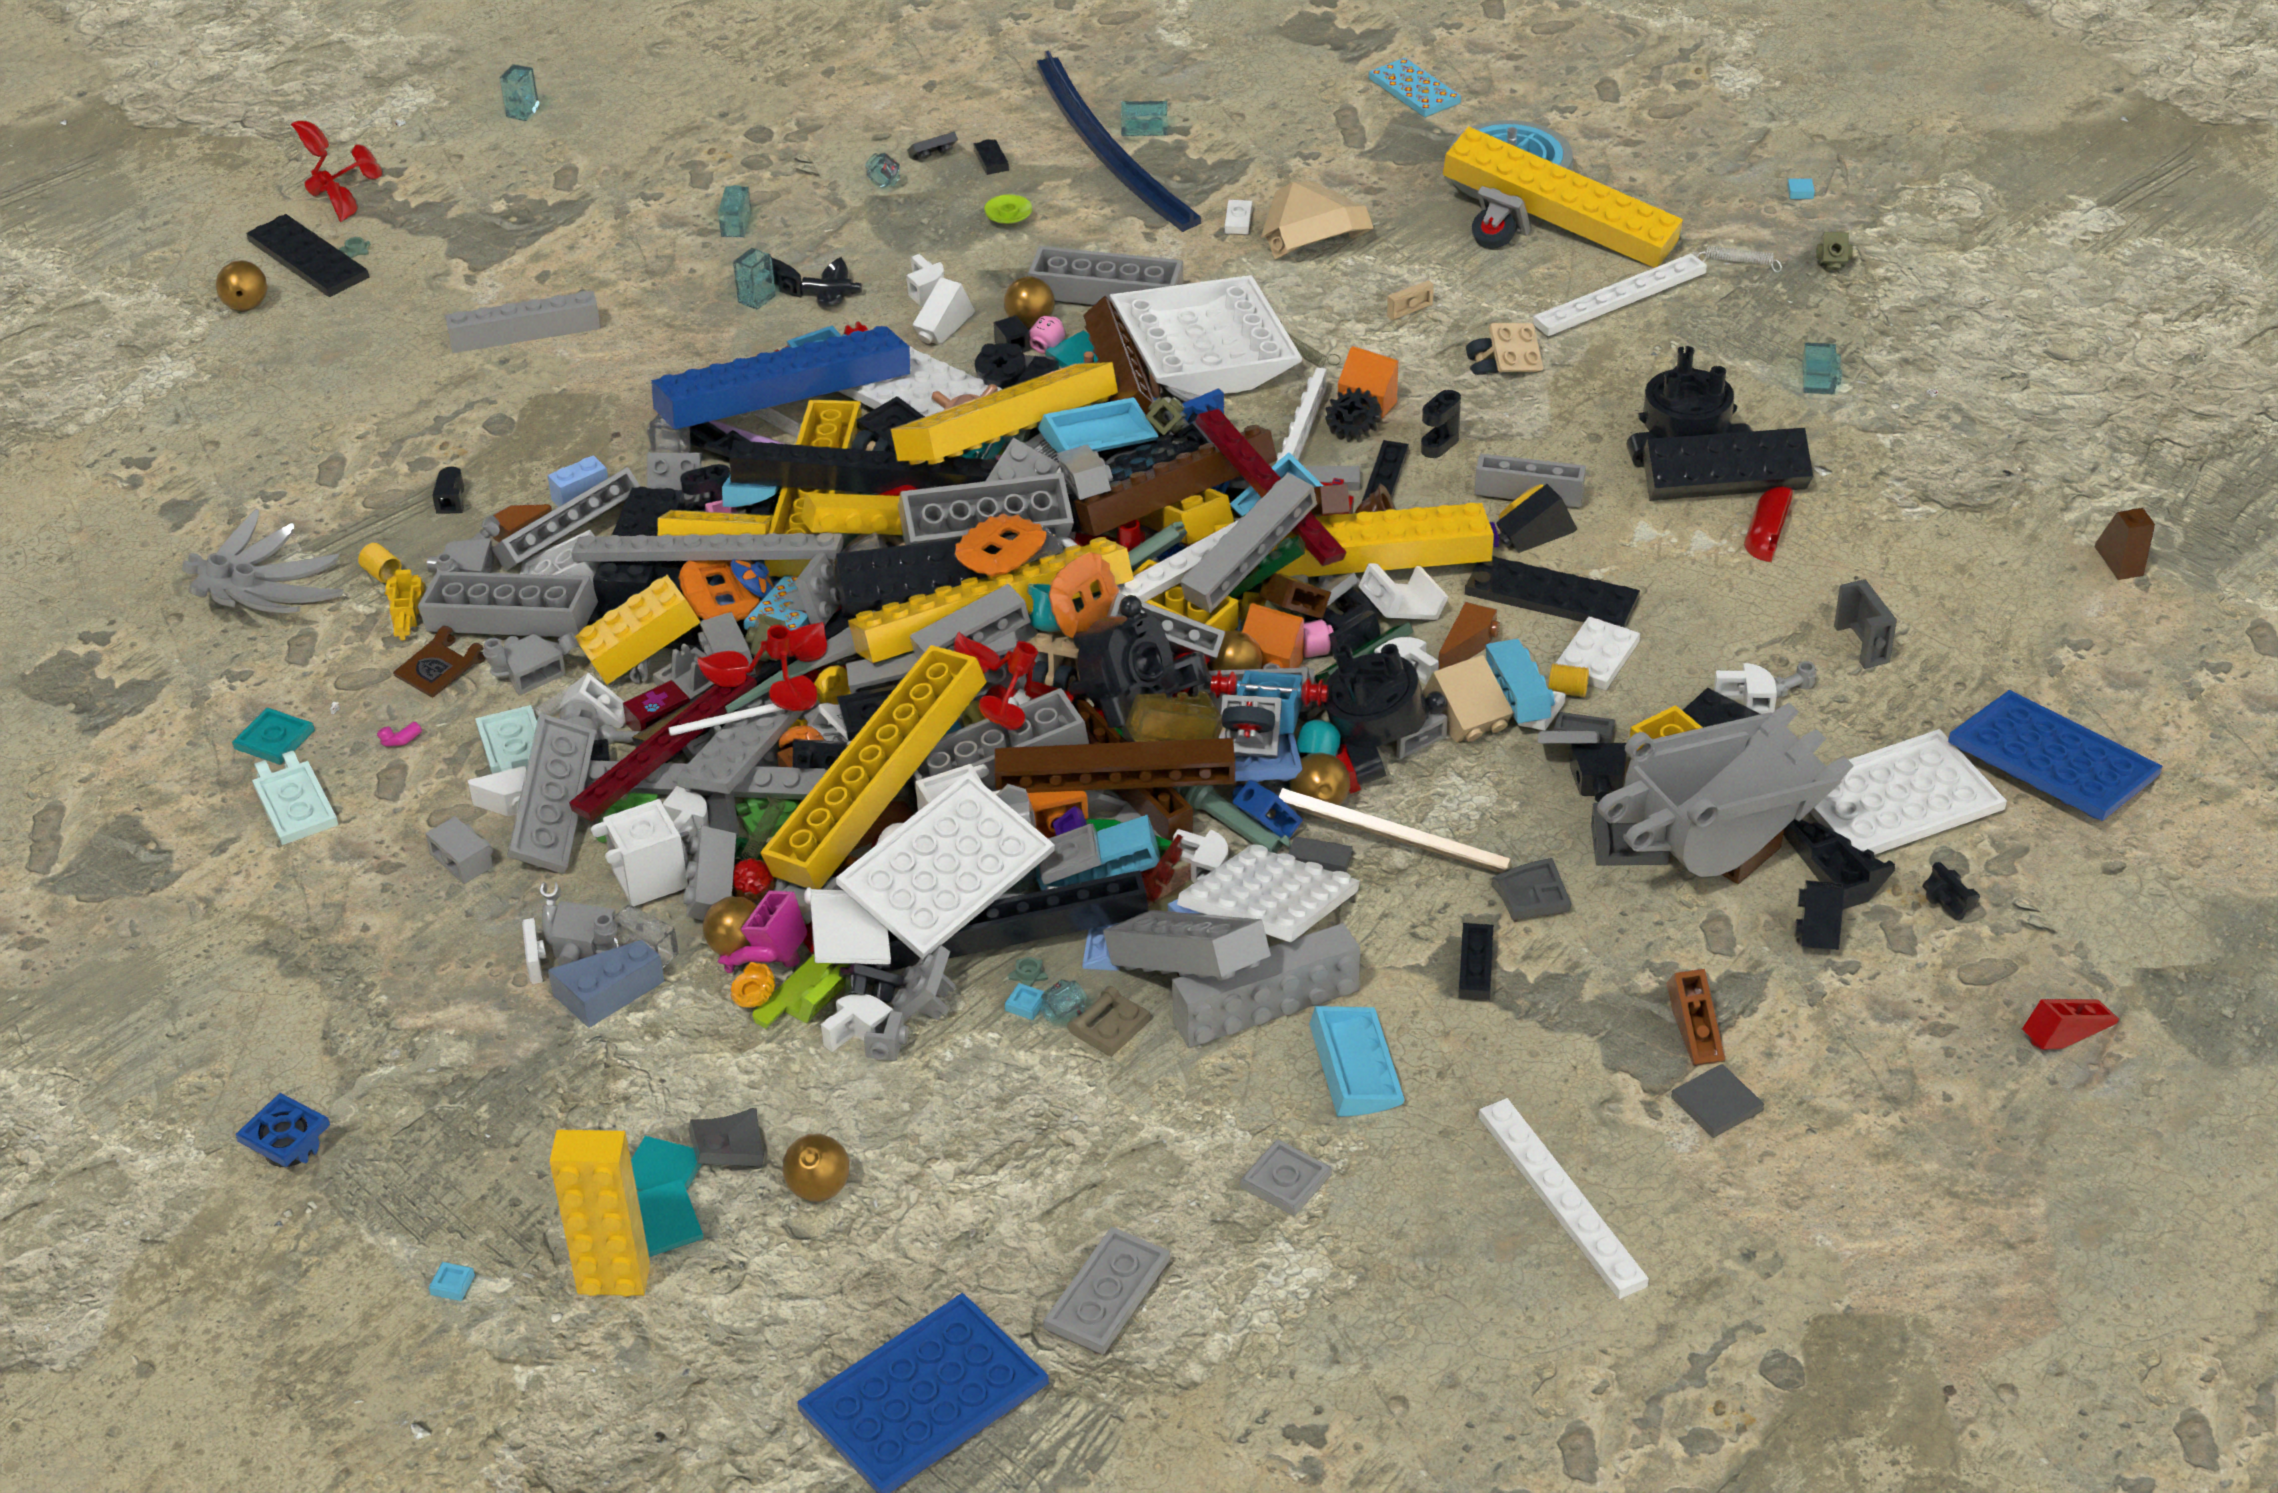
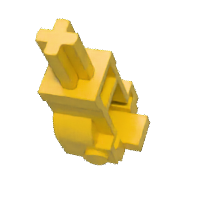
M411 569L396 570L395 576L387 579L385 596L388 597L394 628L393 635L394 637L399 636L400 640H406V636H410L411 627H417V614L420 613L418 604L426 592V584L422 582V577L412 575Z

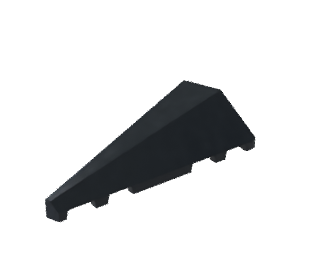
M710 422L675 430L667 424L660 429L661 435L729 458L733 440L749 441L734 430L727 434Z
M1793 819L1784 828L1783 835L1820 882L1843 883L1845 888L1843 909L1869 902L1895 871V864L1889 860L1884 863L1876 859L1873 851L1866 849L1864 852L1852 846L1850 839L1816 821L1810 824L1803 819L1799 822Z

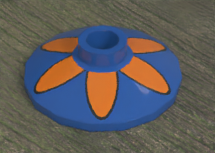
M731 560L732 572L740 583L753 594L765 598L775 587L768 575L769 570L763 563L759 561L755 563L751 560Z

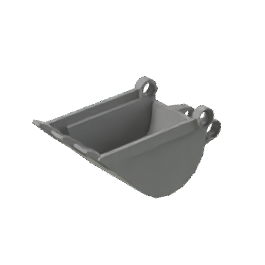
M1787 703L1773 713L1769 712L1656 739H1651L1644 732L1634 734L1625 745V751L1631 757V761L1626 773L1624 787L1604 796L1597 806V811L1608 823H1637L1628 830L1627 834L1623 835L1624 841L1634 851H1670L1688 871L1700 877L1719 876L1738 868L1757 854L1793 819L1799 822L1841 783V780L1854 765L1843 756L1826 767L1813 754L1826 738L1815 729L1804 735L1801 739H1798L1786 726L1799 712L1792 704Z

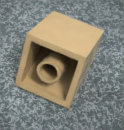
M1484 655L1434 671L1423 690L1425 698L1433 691L1441 692L1447 698V706L1441 714H1445L1448 717L1447 732L1456 743L1466 739L1468 742L1480 738L1483 733L1491 730L1493 733L1505 729L1514 713Z

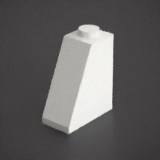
M940 277L913 323L917 337L922 342L927 344L932 342L941 345L974 314L975 310L962 284Z

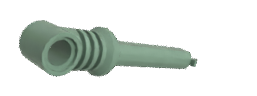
M1182 521L1169 525L1128 552L1132 572L1148 559H1154L1182 541L1187 534V531L1183 528L1184 524ZM1101 592L1092 593L1093 598L1100 595ZM1081 597L1072 599L1077 612L1080 611V607L1084 608Z
M1213 785L1173 787L1193 807V810L1204 809L1254 845L1265 846L1269 852L1277 854L1283 844L1289 848L1291 847L1288 836L1284 835L1281 838L1215 793Z

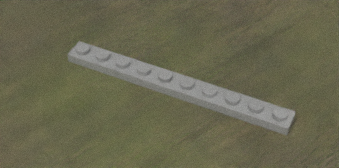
M828 532L821 534L770 533L764 535H751L748 533L741 535L690 534L684 536L666 534L662 536L612 535L593 537L588 535L578 537L571 555L573 562L812 559L816 554L826 553L828 559H835L836 553L841 552L844 541L842 534H831Z
M590 760L584 790L620 761ZM663 763L628 793L670 795L676 786L694 791L701 796H711L714 792L679 786L676 776L687 764ZM754 766L733 789V796L767 798L766 796L769 795L771 798L804 800L828 770L819 768Z

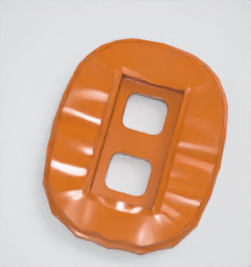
M1002 513L997 517L989 516L985 522H979L975 528H970L968 534L962 536L960 543L956 544L955 555L961 564L977 573L992 577L1006 575L1008 572L1016 570L1022 564H1025L1042 548L1046 540V531H1043L1040 524H1035L1030 519H1023L1018 514L1008 516ZM1006 531L1019 534L1013 540L1001 537ZM989 545L1001 548L996 554L983 551Z
M1090 552L1074 559L1062 568L1051 582L1048 597L1056 623L1066 636L1074 639L1076 633L1087 631L1093 623L1107 617L1112 600L1119 593L1120 589L1115 583V576L1110 571V563L1103 560L1101 554ZM1095 580L1101 592V596L1094 600L1089 588L1090 584ZM1078 592L1084 603V608L1079 612L1076 611L1072 601L1073 595Z
M731 560L687 561L680 570L678 579L683 596L696 616L701 617L703 620L732 612L736 622L741 619H746L762 599L745 588L736 578L731 569ZM722 575L725 583L711 586L708 584L706 577ZM730 594L734 599V603L719 605L715 597Z

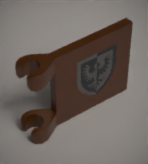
M444 625L438 630L432 641L397 668L393 674L398 679L433 698L472 665L484 662L486 658L483 652H481L484 647L479 643H473L464 656L448 648V646H451L456 641L455 637L450 634L453 632V629Z

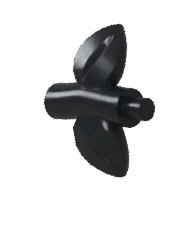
M839 257L823 270L821 279L803 277L802 293L817 295L816 301L818 306L830 307L842 303L843 296H852L853 292L862 293V283H855L853 279H847V265L842 257Z

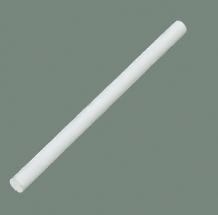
M772 703L669 727L668 729L670 736L784 709Z

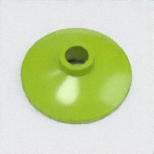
M1000 195L990 199L985 204L984 211L989 219L999 223L1010 224L1026 219L1032 212V204L1028 199L1019 195Z

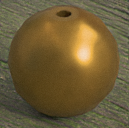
M244 260L233 261L224 266L218 273L215 283L217 294L223 304L238 311H247L258 306L266 297L268 288L266 277L261 269L252 262Z
M1033 276L1016 279L1008 287L1004 297V309L1008 317L1016 315L1027 328H1032L1040 317H1051L1055 306L1054 294L1050 286L1043 280Z
M1238 630L1225 631L1218 656L1212 663H1208L1207 667L1208 671L1261 669L1263 656L1257 641L1247 633Z
M1323 752L1310 753L1301 758L1302 771L1297 774L1296 778L1290 780L1291 791L1340 806L1347 798L1350 789L1349 772L1344 763L1335 756Z
M725 897L714 903L708 909L703 922V936L710 949L721 956H731L733 952L740 948L752 946L742 933L741 928L758 905L745 897Z
M808 1134L798 1138L788 1147L783 1158V1177L787 1187L796 1196L811 1202L825 1201L836 1196L844 1188L849 1177V1157L845 1148L836 1139L823 1134Z

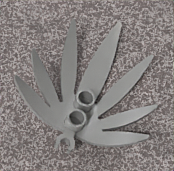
M255 509L230 535L217 553L208 556L207 561L198 554L190 553L188 561L184 560L182 571L185 573L199 574L190 584L188 593L204 598L207 596V592H210L214 601L235 608V601L230 597L248 607L276 613L300 612L301 606L290 607L273 602L308 603L323 601L342 596L344 590L276 583L278 581L300 579L321 572L338 562V553L292 562L253 566L278 551L290 538L294 529V524L291 523L244 550L256 528L259 509Z

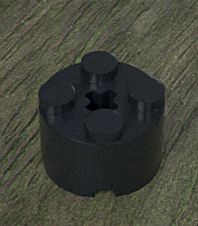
M987 343L982 346L981 352L975 359L977 378L982 379L985 385L994 384L1002 390L1014 386L1027 368L1025 355L1018 344Z

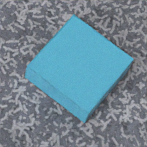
M1788 179L1787 188L1790 199H1814L1815 191L1812 179Z
M1018 983L1005 1002V1011L1033 1020L1046 1002L1047 992Z
M442 1262L429 1286L430 1295L462 1301L475 1277L474 1269Z

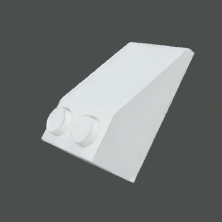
M588 530L522 561L520 574L590 576L593 584V577L600 562H573L571 552L578 537L588 535L595 537L591 530Z

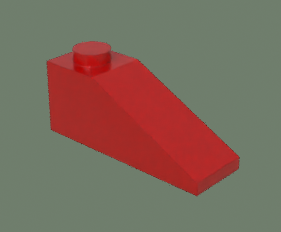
M2041 999L2022 1030L2031 1037V1043L2039 1049H2063L2117 1024L2119 1018L2098 999Z

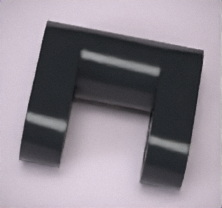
M1443 390L1423 406V423L1434 427L1421 439V453L1423 456L1438 458L1459 441L1461 395L1459 392Z
M715 464L684 472L680 477L683 493L698 495L709 492L710 497L709 499L688 504L685 511L706 512L705 504L723 500L722 486L730 476V468L724 464Z
M1352 587L1335 600L1337 607L1344 614L1340 616L1326 607L1323 619L1306 614V621L1322 619L1327 625H1331L1333 631L1367 610L1376 612L1377 620L1382 617V613L1363 592Z

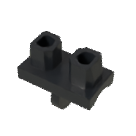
M794 739L792 768L828 770L846 749L847 742Z
M1934 862L1931 875L1922 885L1927 891L1926 899L1931 904L1939 903L1955 920H1962L1967 910L1974 909L1980 899V894L1974 888L1968 889L1962 883L1961 876L1955 870H1948L1941 862Z
M854 963L850 968L840 967L839 977L846 978L845 994L865 995L868 984L873 986L872 996L880 999L885 1004L892 1001L895 988L903 986L904 977L885 972L888 971L890 964L860 965Z

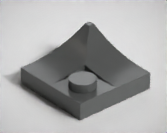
M1553 858L1523 864L1492 878V887L1502 898L1512 920L1570 911L1572 903Z
M750 1108L725 1117L690 1119L688 1131L698 1164L762 1166L764 1153L760 1140L756 1108Z

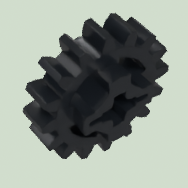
M1359 387L1353 393L1350 388H1347V394L1345 395L1338 392L1337 400L1330 399L1332 407H1326L1325 409L1327 413L1325 419L1330 432L1336 433L1338 439L1345 435L1347 442H1350L1352 437H1356V440L1360 441V435L1363 434L1366 437H1370L1369 430L1376 431L1378 429L1376 422L1382 421L1380 415L1382 409L1377 397H1372L1369 390L1362 394Z

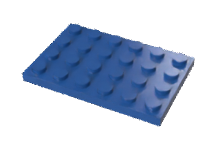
M2011 690L2002 694L1951 731L1948 742L1957 746L1961 751L1970 753L1982 759L1986 764L1996 766L2009 773L2010 776L2021 779L2033 785L2037 790L2046 792L2060 799L2064 804L2072 805L2087 813L2088 816L2101 821L2105 820L2160 776L2163 767Z
M962 1292L797 1401L798 1411L877 1493H891L1049 1384V1378L1047 1373Z

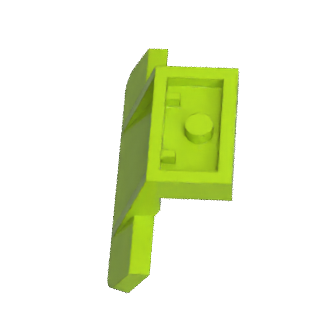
M813 954L772 993V997L768 998L767 1002L758 1006L753 1011L754 1022L767 1029L785 1012L807 1024L845 987L846 978L839 977L840 967L850 968L851 965L840 963L834 968L833 965L835 963H815Z

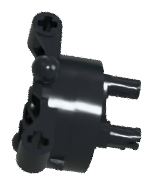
M1683 346L1678 348L1677 366L1672 370L1664 371L1654 376L1646 385L1643 412L1638 414V418L1645 424L1649 432L1635 433L1626 442L1634 465L1644 467L1642 451L1647 439L1753 431L1750 425L1745 423L1731 424L1732 415L1737 411V404H1734V391L1725 380L1726 368L1713 366L1710 372L1694 369L1693 357L1695 349L1691 346H1686L1684 353Z
M1127 595L1119 604V610L1122 615L1099 619L1087 631L1074 635V645L1079 649L1078 672L1080 680H1074L1070 683L1069 692L1076 699L1088 697L1098 708L1103 710L1109 728L1130 723L1139 712L1155 710L1153 718L1164 728H1167L1175 721V712L1173 708L1168 706V703L1173 699L1172 695L1181 690L1205 684L1211 680L1203 652H1194L1173 661L1171 648L1161 621L1152 615L1141 613L1142 603L1140 599L1133 595Z
M1340 643L1337 645V648L1334 647L1332 650L1338 668L1325 683V685H1328L1329 690L1327 703L1324 702L1330 723L1340 732V745L1344 744L1347 748L1359 785L1387 776L1377 750L1378 746L1419 732L1425 720L1428 719L1429 712L1433 714L1441 713L1447 706V698L1441 692L1433 691L1426 698L1424 697L1415 667L1407 659L1400 656L1395 644L1383 646L1381 653L1366 654L1354 659L1348 643Z

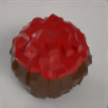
M755 858L740 861L733 870V896L745 897L759 905L767 892L775 889L777 878L772 876L764 861L756 860Z

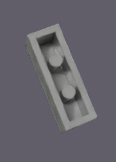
M1088 444L1056 453L1065 482L1079 500L1111 491L1109 481H1112L1113 477L1110 467L1105 465L1103 458H1099L1097 451L1093 452Z
M732 612L700 621L702 632L697 634L706 657L721 651H736L748 659V666L751 664L750 649ZM755 668L753 669V671H752L751 673H746V674H747V675L756 674Z
M701 826L696 836H691L688 844V853L691 854V861H689L685 877L689 879V886H687L683 897V903L687 904L686 917L704 920L708 909L714 903L725 897L732 896L736 833Z

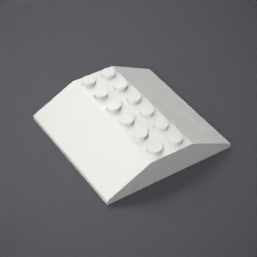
M1252 275L1110 294L1112 304L1156 383L1200 396L1218 388L1224 394L1239 393L1252 390L1302 362V356Z

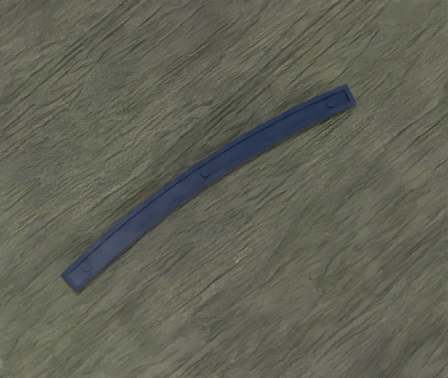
M1045 51V59L1036 60L1037 69L1065 118L1097 158L1137 197L1180 231L1184 232L1200 225V215L1156 181L1114 140L1088 108L1071 82L1058 57L1053 58L1050 51Z

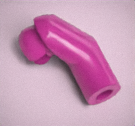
M413 721L401 731L395 733L392 732L391 727H383L378 730L377 736L380 739L379 742L385 747L403 746L421 734L422 729L417 722Z

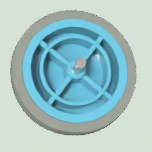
M1517 120L1491 121L1472 126V128L1571 171L1573 170V152L1570 144L1563 136L1550 128L1536 123ZM1461 132L1458 136L1455 137V139L1452 141L1450 145V148L1457 141V139L1461 136L1463 132ZM1451 179L1459 190L1479 200L1478 190Z

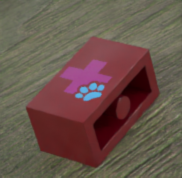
M670 680L623 702L626 725L632 731H642L690 702V699L673 680Z

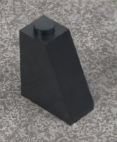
M1545 484L1496 522L1501 532L1498 534L1499 539L1507 548L1512 546L1518 553L1578 530L1562 497L1548 484Z

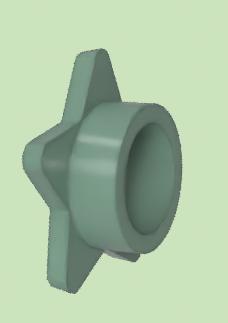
M351 237L345 241V246L339 248V250L346 253L350 258H354L357 255H368L367 248L370 245V241L364 242L361 237Z
M1025 957L1016 960V970L1008 974L1009 980L1020 981L1022 984L1031 987L1034 982L1046 981L1048 975L1041 970L1043 963L1041 959Z

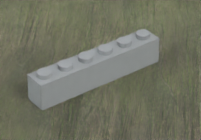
M580 291L576 294L556 295L552 298L539 300L531 299L527 302L515 304L506 303L502 306L482 307L477 310L457 311L445 315L452 353L601 329L594 291Z
M626 467L495 545L492 551L505 571H508L626 501L631 488L641 486L630 469Z
M1287 473L1281 480L1277 481L1272 489L1263 498L1259 499L1255 506L1245 516L1241 517L1237 524L1227 534L1223 535L1219 542L1208 553L1204 554L1190 571L1185 573L1180 581L1184 598L1211 613L1317 505L1313 485L1290 473Z

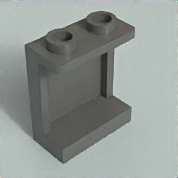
M1866 579L1840 585L1834 621L1835 629L1839 631L1851 628L1862 641L1859 663L1864 669L1890 663L1897 619Z
M1593 803L1591 830L1596 866L1668 865L1670 851L1636 852L1624 841L1623 835L1627 834L1628 830L1637 823H1608L1597 811L1599 803Z

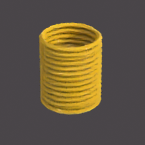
M373 542L366 545L358 557L359 565L381 583H387V579L395 576L396 570H401L402 564L400 560L379 543Z
M1552 663L1548 689L1565 693V695L1583 696L1584 698L1587 691L1589 668Z

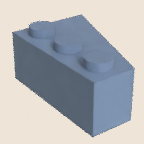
M643 940L548 969L553 996L588 1028L665 982L660 955Z

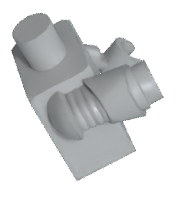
M489 515L481 524L484 529H481L473 538L447 543L444 553L428 557V572L491 573L495 561L491 536L495 537L499 534L500 529L498 526L500 522L493 515Z
M573 632L561 636L558 639L559 643L544 640L536 634L529 635L523 639L510 636L505 640L504 647L500 639L490 638L484 642L483 655L491 666L490 673L498 678L508 677L516 693L520 696L566 675L563 656L568 654L572 648L578 647L579 644Z
M546 882L541 884L540 892L546 898V905H543L542 929L546 942L552 946L554 956L558 958L557 962L560 966L617 948V944L614 941L618 933L615 909L560 901L558 906H556L555 900L561 896L559 885L555 882L554 892L547 894Z

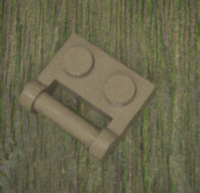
M1108 986L1101 992V997L1079 1017H1073L1067 1023V1028L1075 1037L1112 1057L1151 1021L1150 1011L1121 996L1115 987ZM1108 1006L1114 1008L1093 1029L1088 1027Z

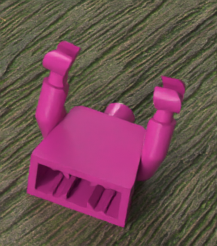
M768 891L741 928L742 933L752 946L740 948L733 952L731 956L720 955L717 961L719 964L725 965L724 970L729 974L733 972L735 966L747 962H782L785 967L797 965L801 960L797 949L807 936V929L795 893L792 891Z

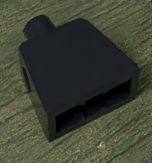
M1571 743L1570 769L1580 795L1595 796V801L1599 803L1607 794L1623 788L1627 755L1625 751L1626 743Z

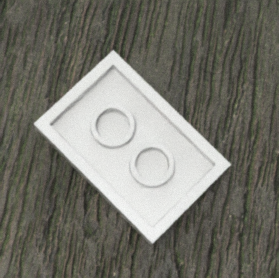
M1588 617L1556 663L1567 666L1575 665V667L1581 668L1588 667V685L1607 690L1638 645L1640 633L1604 622L1600 619Z

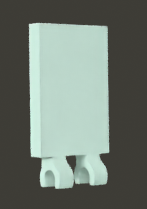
M531 705L475 718L492 774L522 766L527 768L537 724Z
M292 750L282 754L286 763L284 764L286 769L271 773L266 760L254 764L258 772V778L252 780L253 786L281 845L338 826L337 817L308 761L299 763L295 752Z

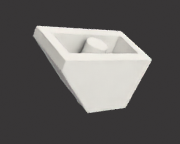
M589 673L568 688L560 704V708H563L572 701H585L592 704L597 711L598 726L612 725L615 728H621L625 723L623 702L625 701Z
M522 766L468 780L473 805L505 816L516 815L526 767Z

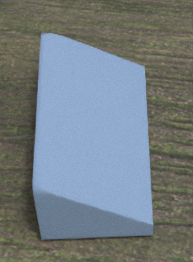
M1119 923L1088 929L1082 965L1084 969L1114 971L1120 969V966H1115L1111 963L1103 932L1104 929Z

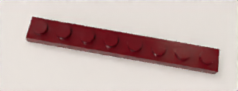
M1219 408L1197 415L1195 423L1261 498L1272 489L1277 481L1281 480L1278 474ZM1311 511L1291 530L1295 536L1300 535L1305 542L1307 550L1322 567L1344 560L1347 553L1345 549Z
M746 674V682L740 686L722 687L715 684L569 802L571 810L592 822L707 729L703 728L670 736L669 727L724 715L727 712L725 706L757 686L756 679Z

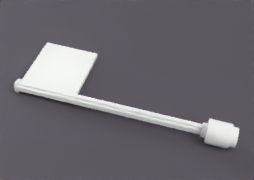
M1047 886L1046 890H1047V889H1052V888H1057V887ZM806 888L804 901L811 908L815 963L890 964L888 929L844 890ZM1002 894L996 900L1023 894Z

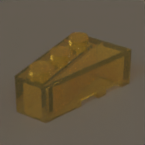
M1199 691L1196 697H1187L1188 694L1186 692H1179L1176 698H1166L1167 695L1165 693L1136 695L1125 726L1136 742L1219 738L1223 728L1221 723L1222 716L1206 691Z

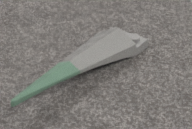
M850 627L827 641V651L822 658L810 662L797 660L787 666L789 678L801 676L823 665L855 654L856 650ZM782 670L725 706L727 713H731L767 693L773 683L784 681Z

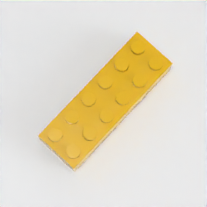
M556 1129L549 1162L577 1294L589 1296H644L650 1269V1259L626 1131Z

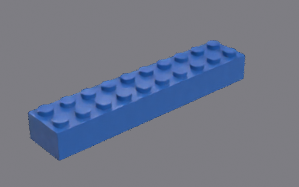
M877 326L873 330L855 331L850 335L842 337L833 336L825 341L807 342L803 346L794 348L785 347L777 352L759 353L755 357L746 359L737 358L729 363H715L707 368L689 369L685 373L676 375L667 374L659 379L651 380L653 409L675 430L910 374V346L887 326Z

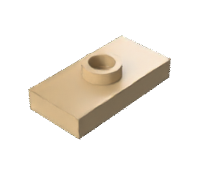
M1428 280L1388 295L1387 317L1394 320L1433 305L1434 284Z

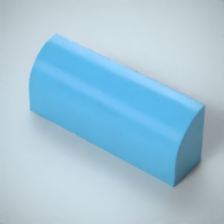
M1148 815L1097 831L1101 865L1044 885L1038 864L1036 866V877L1041 890H1046L1047 886L1061 887L1138 870L1141 872L1161 865L1157 840Z

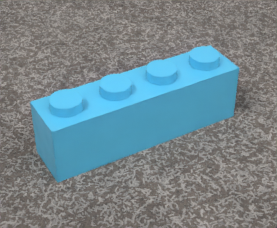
M1519 639L1485 644L1486 661L1514 712L1513 716L1516 722L1519 724L1551 718V706L1555 705L1552 689L1547 688L1545 677L1538 673L1536 662L1531 661L1528 649L1522 646Z

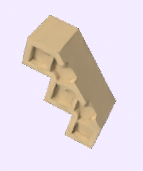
M1315 181L1292 182L1275 192L1261 237H1267L1274 260H1277L1299 247L1348 232L1350 238H1357L1374 229L1365 205L1355 203L1338 192L1322 187L1321 184Z

